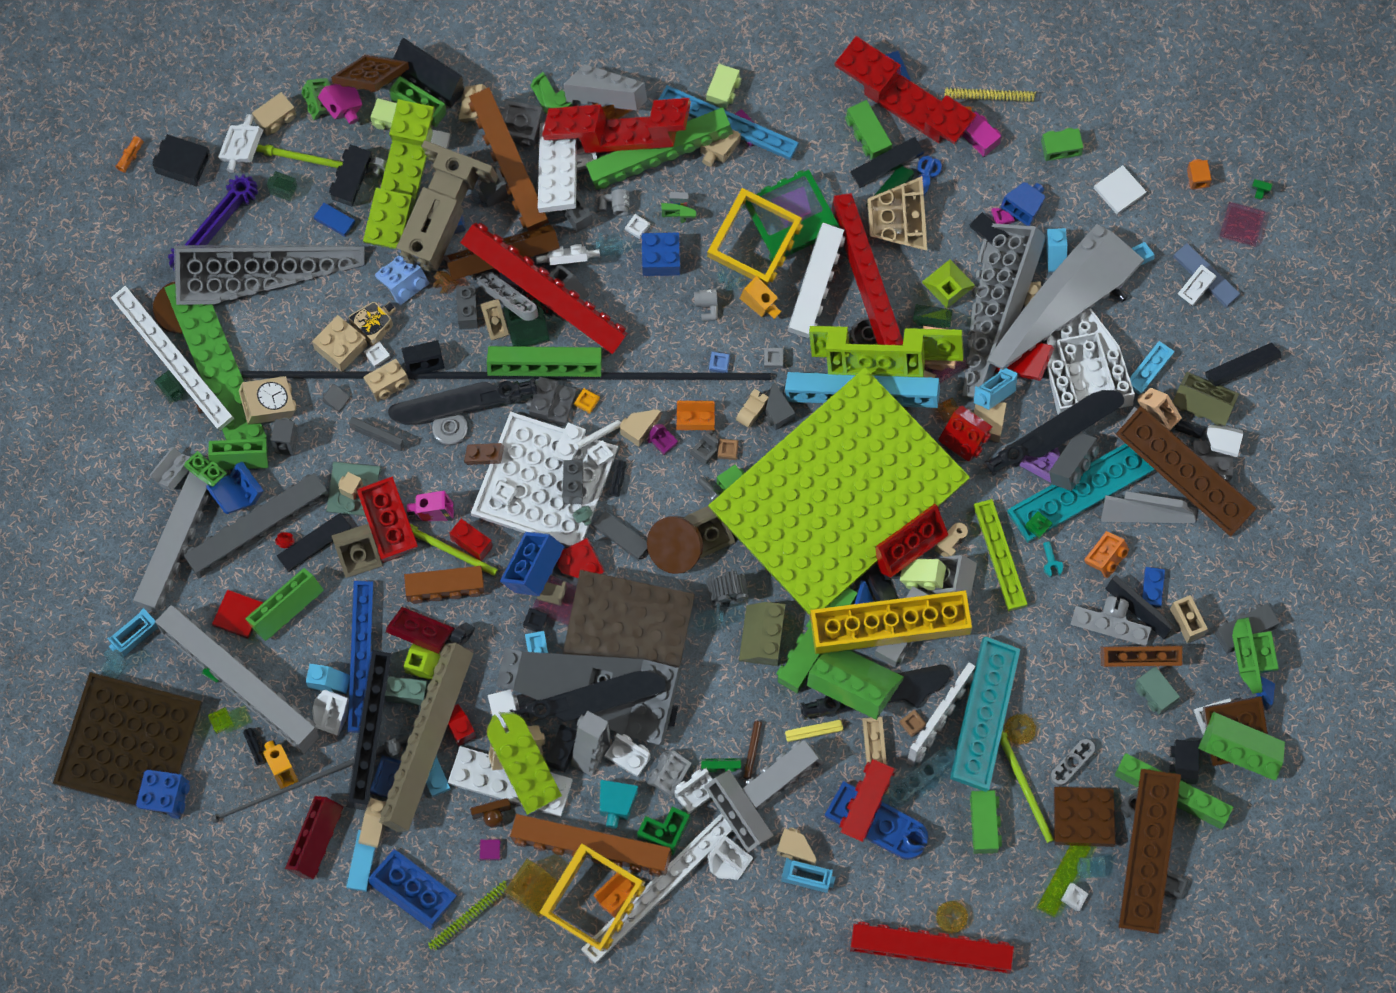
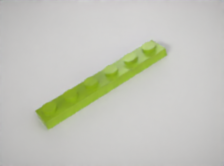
M993 499L975 503L973 507L1008 612L1027 607V601Z

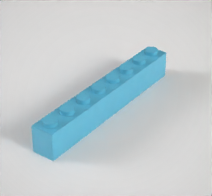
M788 372L785 386L786 400L788 402L825 403L855 375ZM874 376L902 407L938 408L940 394L939 378Z

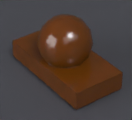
M509 798L472 807L470 811L473 820L483 817V821L488 827L496 828L503 820L501 812L511 810Z

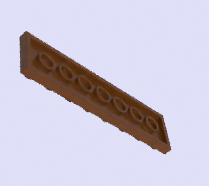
M1142 405L1116 433L1123 442L1230 537L1257 509L1254 504Z
M1148 769L1140 770L1118 928L1159 934L1181 779L1180 774Z

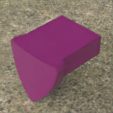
M663 424L654 425L647 439L663 455L678 444V441Z

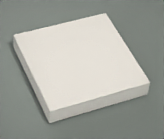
M1123 165L1094 185L1096 192L1117 215L1146 195L1144 188Z

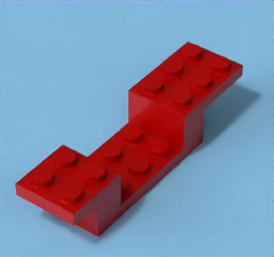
M855 36L835 62V67L864 85L865 96L937 143H940L945 138L955 145L976 118L977 114L948 95L940 101L902 76L899 63Z
M689 98L654 100L649 117L608 120L601 104L549 108L542 137L544 140L579 138L585 153L674 147L676 132L686 129L691 101Z

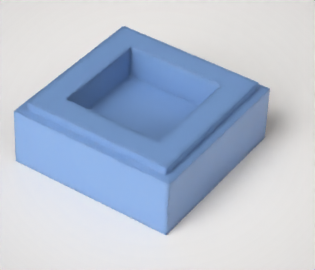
M711 352L709 371L728 373L730 354Z

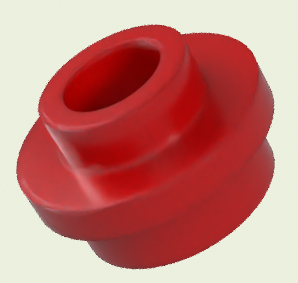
M281 532L277 534L275 543L281 548H289L295 543V539L291 533Z

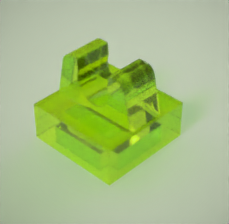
M226 707L208 715L216 734L234 727Z

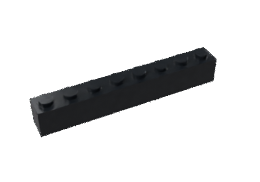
M372 650L370 655L346 803L347 808L366 810L368 806L392 653Z

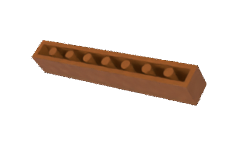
M488 87L470 95L471 102L468 103L472 113L476 112L478 116L475 120L479 129H484L485 135H483L486 145H491L493 151L490 154L494 162L498 161L500 167L497 169H499L502 177H505L507 181L508 195L512 194L515 199L511 202L515 211H520L522 215L519 218L522 227H527L529 231L548 224L549 221L545 212L539 213L538 196L490 88Z
M519 814L515 816L510 835L512 841L517 846L526 847V845H530L539 851L548 849L553 850L554 854L564 855L566 853L571 854L572 857L582 843L621 868L622 866L629 867V870L638 873L641 870L647 871L650 875L656 877L666 876L672 854L669 847ZM587 855L586 858L591 859L592 862L602 864L597 859Z

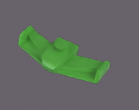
M544 72L533 79L530 86L546 115L549 108L572 107L574 105V102H566L563 90H560L557 94L555 93Z

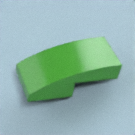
M198 451L184 463L186 469L212 487L227 474L214 461L209 462Z

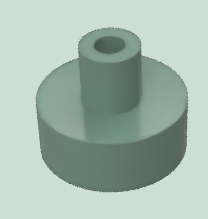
M583 506L576 510L572 516L576 523L583 522L587 526L591 523L590 517L593 512L589 506Z

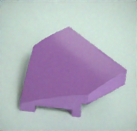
M1058 447L1039 458L1026 455L1022 459L1020 466L1051 483L1049 471L1060 456Z

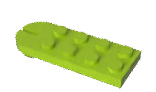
M498 712L504 720L508 731L505 732L499 718L493 715L487 728V737L523 809L528 815L561 797L562 794L525 721L516 713Z

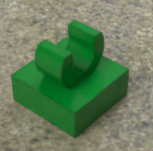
M1254 179L1251 187L1257 189L1254 198L1262 200L1264 192L1269 193L1271 191L1272 184Z
M1037 511L1027 522L1025 528L1040 539L1053 523Z

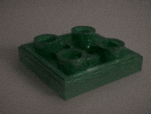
M916 304L913 322L918 326L935 325L936 328L946 329V327L949 328L951 325L953 310Z

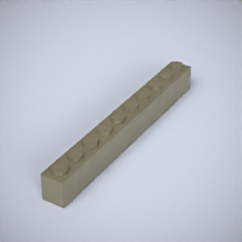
M457 643L446 644L440 652L441 657L434 668L432 681L427 687L428 692L421 703L419 716L414 722V729L408 738L406 751L401 757L399 770L395 773L393 786L388 792L386 805L381 811L379 822L396 832L409 831L474 654Z

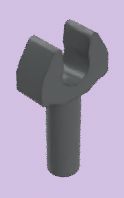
M704 477L698 479V483L710 493L709 497L713 501L723 493L714 488Z

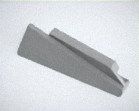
M1126 491L1123 499L1105 496L1101 521L1195 523L1197 508L1187 507V502L1183 500Z

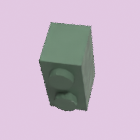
M1156 666L1138 678L1135 683L1137 693L1141 697L1144 696L1148 701L1149 708L1153 712L1156 711L1159 715L1177 703L1180 698Z
M388 677L385 694L386 701L421 706L428 692L427 681Z

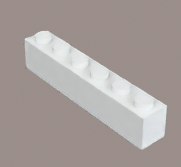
M825 223L821 225L787 329L788 332L809 338L810 326L818 325L815 323L817 316L820 317L823 306L820 304L822 299H826L829 291L826 285L828 281H832L834 275L832 267L833 264H837L840 256L837 251L839 247L843 246L845 236H842L843 229Z

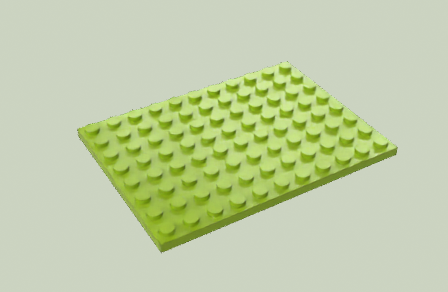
M864 367L712 501L708 507L810 616L811 610L826 608L878 562L876 557V546L933 504H937L939 507L963 486L970 477Z

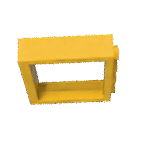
M742 188L708 249L707 257L752 280L757 276L768 286L769 282L773 283L778 274L775 271L778 266L782 267L784 264L786 251L792 249L795 242L793 241L795 234H800L803 227L801 224L802 218ZM746 200L793 223L766 274L719 252Z
M581 843L539 913L598 950H608L614 941L612 939L614 933L619 932L624 925L623 918L626 914L629 915L635 906L633 904L634 900L643 894L645 882ZM587 855L592 856L635 883L601 942L553 913Z

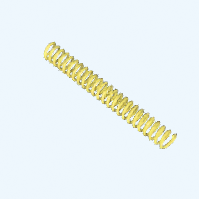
M946 88L945 96L948 95L950 97L951 93V98L953 99L955 93V99L957 95L960 99L962 93V98L964 99L966 93V99H968V95L972 99L973 94V99L975 100L977 93V99L980 96L982 100L984 94V99L986 100L988 94V100H990V96L994 100L995 94V100H997L999 94V100H1001L1002 96L1004 101L1006 95V100L1008 101L1010 94V101H1012V97L1016 101V95L1017 101H1019L1021 94V101H1023L1024 97L1026 102L1028 95V101L1030 102L1032 95V102H1034L1036 91L1034 94L1032 91L1029 94V91H1023V93L1020 91L1018 93V91L1014 92L1013 90L1011 93L1009 90L1007 93L1006 90L1005 92L1003 90L1001 92L999 90L997 92L996 90H990L989 92L987 89L985 92L984 89L983 91L980 89L978 92L976 89L974 92V89H968L967 91L965 88L963 91V89L959 90L958 88L956 91L954 88L952 91V88Z

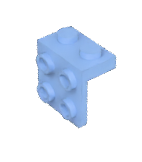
M397 256L375 274V277L390 290L399 305L430 284L419 265L416 263L414 265L408 264L403 261L404 258L401 256Z

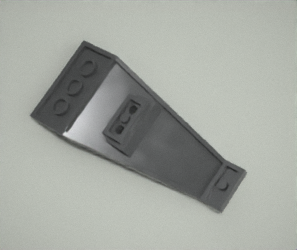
M505 647L496 686L511 689L536 700H541L601 682L603 677L608 680L635 671L656 673L665 680L666 687L663 692L593 714L608 721L609 729L639 740L663 745L682 668L646 659L524 652Z

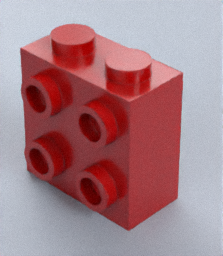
M961 405L952 414L938 441L969 462L974 457L978 458L983 451L981 447L983 443L986 444L990 439V431L993 426Z

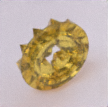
M1017 713L1009 717L1005 723L1004 730L1011 742L1022 745L1029 743L1034 738L1036 725L1033 719L1026 714ZM1019 722L1022 727H1027L1023 730L1022 735L1019 730H1014L1018 727Z
M948 901L938 908L936 921L941 930L948 933H958L965 928L968 921V913L962 904L956 901ZM953 909L954 916L959 919H955L952 925H950L949 918L945 916H949Z

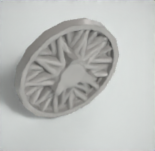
M461 414L434 420L432 426L433 435L442 444L455 445L466 437L468 431L467 421Z

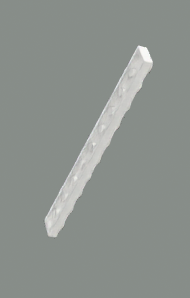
M124 286L111 297L112 300L215 427L221 431L234 420V417L131 291Z
M722 813L669 863L666 876L655 877L645 887L643 894L640 897H636L633 902L635 906L629 915L626 914L623 918L624 925L619 932L614 933L612 937L614 941L608 950L600 951L589 943L581 949L595 965L709 855L723 834L728 836L733 831ZM615 918L611 919L593 938L601 942Z

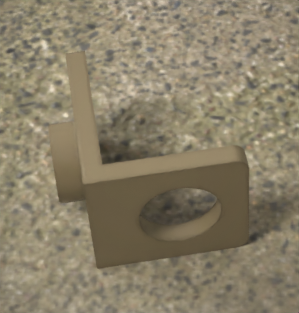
M563 581L562 586L546 582L544 590L540 596H537V600L562 606L567 590L566 582Z

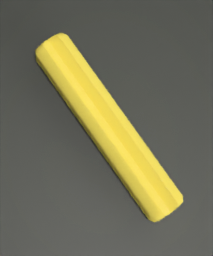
M841 720L806 726L785 731V737L787 742L826 735L842 731L843 725Z

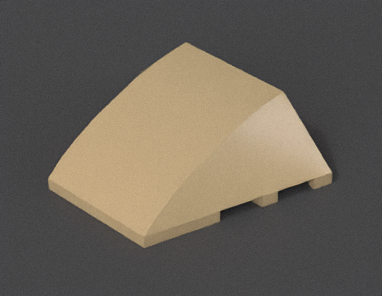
M922 176L868 198L871 237L927 251Z

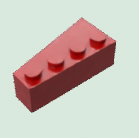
M874 759L871 762H867L863 771L866 775L863 781L859 780L855 789L858 792L856 798H851L847 809L850 810L848 816H843L840 822L841 833L864 843L874 821V815L881 806L882 797L890 786L891 776L894 777L897 771L895 768Z

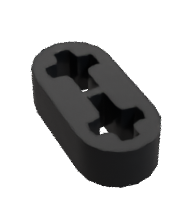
M465 622L455 629L450 641L459 645L466 643L472 636L475 627Z

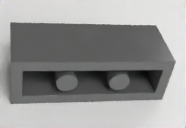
M1083 433L1072 437L1049 471L1052 485L1072 491L1075 485L1079 484L1081 476L1089 469L1094 457H1097L1100 448L1098 447L1097 438Z
M1268 603L1263 606L1258 604L1251 609V612L1247 614L1242 612L1234 617L1235 620L1229 623L1224 621L1217 626L1215 635L1226 654L1235 650L1232 635L1238 619L1249 618L1252 634L1272 631L1278 627L1280 622Z

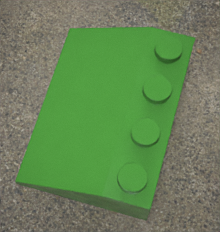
M850 650L827 652L821 655L809 672L807 686L877 720L904 677Z

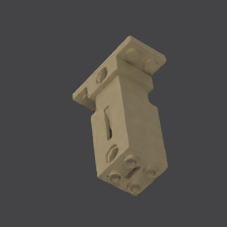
M424 140L421 147L429 158L428 160L434 163L432 167L435 170V174L428 189L422 188L396 249L400 256L404 258V262L412 265L417 263L421 265L422 269L430 272L431 269L437 271L464 212L461 204L468 189L473 191L478 178L484 183L489 184L492 182L496 184L498 175L491 165Z

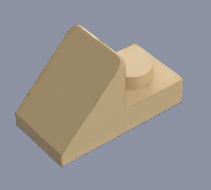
M499 299L480 304L490 339L494 340L509 335Z

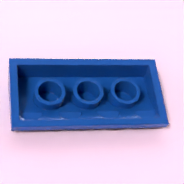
M395 849L370 875L368 884L430 930L433 929L457 897L455 893Z

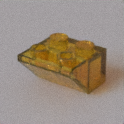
M526 859L504 892L507 898L539 918L541 916L539 912L558 881L543 868Z

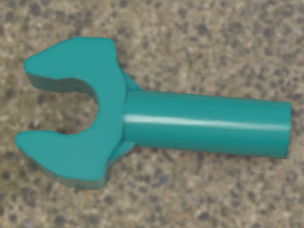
M1044 542L1043 545L1048 561L1043 567L1044 573L1051 578L1052 572L1050 568L1056 567L1060 576L1063 570V563L1055 560L1051 542Z

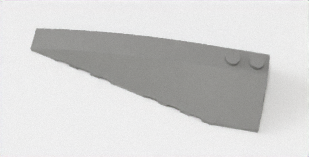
M993 223L992 227L1004 230L1010 236L1006 238L1003 234L997 235L993 239V245L986 239L983 241L978 255V263H983L982 271H976V278L980 279L979 286L974 289V295L977 297L972 307L970 325L972 335L968 344L970 353L966 362L968 371L965 373L964 397L974 398L975 387H979L992 377L996 366L987 362V359L1021 312L1046 240V236L1036 226ZM1003 239L1004 242L997 246V241Z
M1096 224L1027 304L991 353L987 362L1004 370L1021 358L1024 352L1034 349L1038 342L1041 340L1045 341L1050 337L1051 333L1056 330L1059 331L1082 315L1081 312L1085 309L1095 306V302L1109 296L1112 290L1122 287L1144 262V259L1112 231Z
M175 245L176 305L217 304L222 301L275 289L333 272L363 266L364 246Z

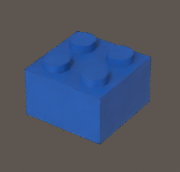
M642 233L643 276H680L679 233Z

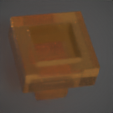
M437 271L433 276L437 280L433 283V287L437 288L440 284L442 285L440 294H445L448 289H454L458 285V282L456 280L452 281L451 276L446 271Z
M953 397L938 404L936 409L944 422L947 423L954 411L959 407Z

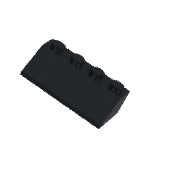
M402 38L393 59L408 62L409 69L398 77H405L408 79V82L420 87L423 91L445 103V106L447 105L452 108L464 93L462 75L410 41Z

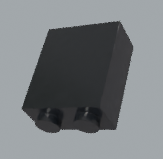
M167 134L165 140L161 141L160 151L152 162L155 173L197 187L211 156L209 148Z

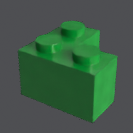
M671 807L664 824L645 816L637 832V839L642 842L669 847L672 852L671 855H674L690 822V814Z

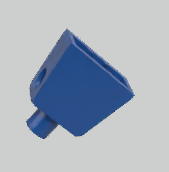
M1023 182L1005 195L1001 208L1026 226H1030L1044 202L1045 195L1042 194L1044 188L1039 183L1032 187L1028 183Z

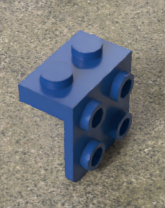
M243 462L237 463L231 474L223 477L214 487L208 484L206 486L226 514L255 505L264 491Z
M146 770L143 775L136 806L139 809L165 812L172 818L180 819L181 813L185 810L184 801L190 790V781L181 774Z

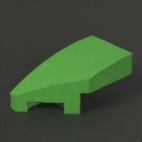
M661 203L662 217H680V223L686 222V218L696 217V211L689 207Z

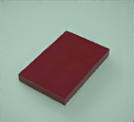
M401 607L387 626L386 633L439 654L451 638L455 628Z

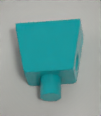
M607 780L600 781V815L607 816L606 827L617 829L619 819L628 820L638 794V786Z

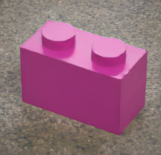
M975 112L977 114L975 120L962 136L985 157L1000 144L1001 134L998 129L993 128L983 115Z

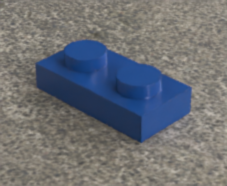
M1145 567L1142 598L1152 607L1161 608L1165 569Z

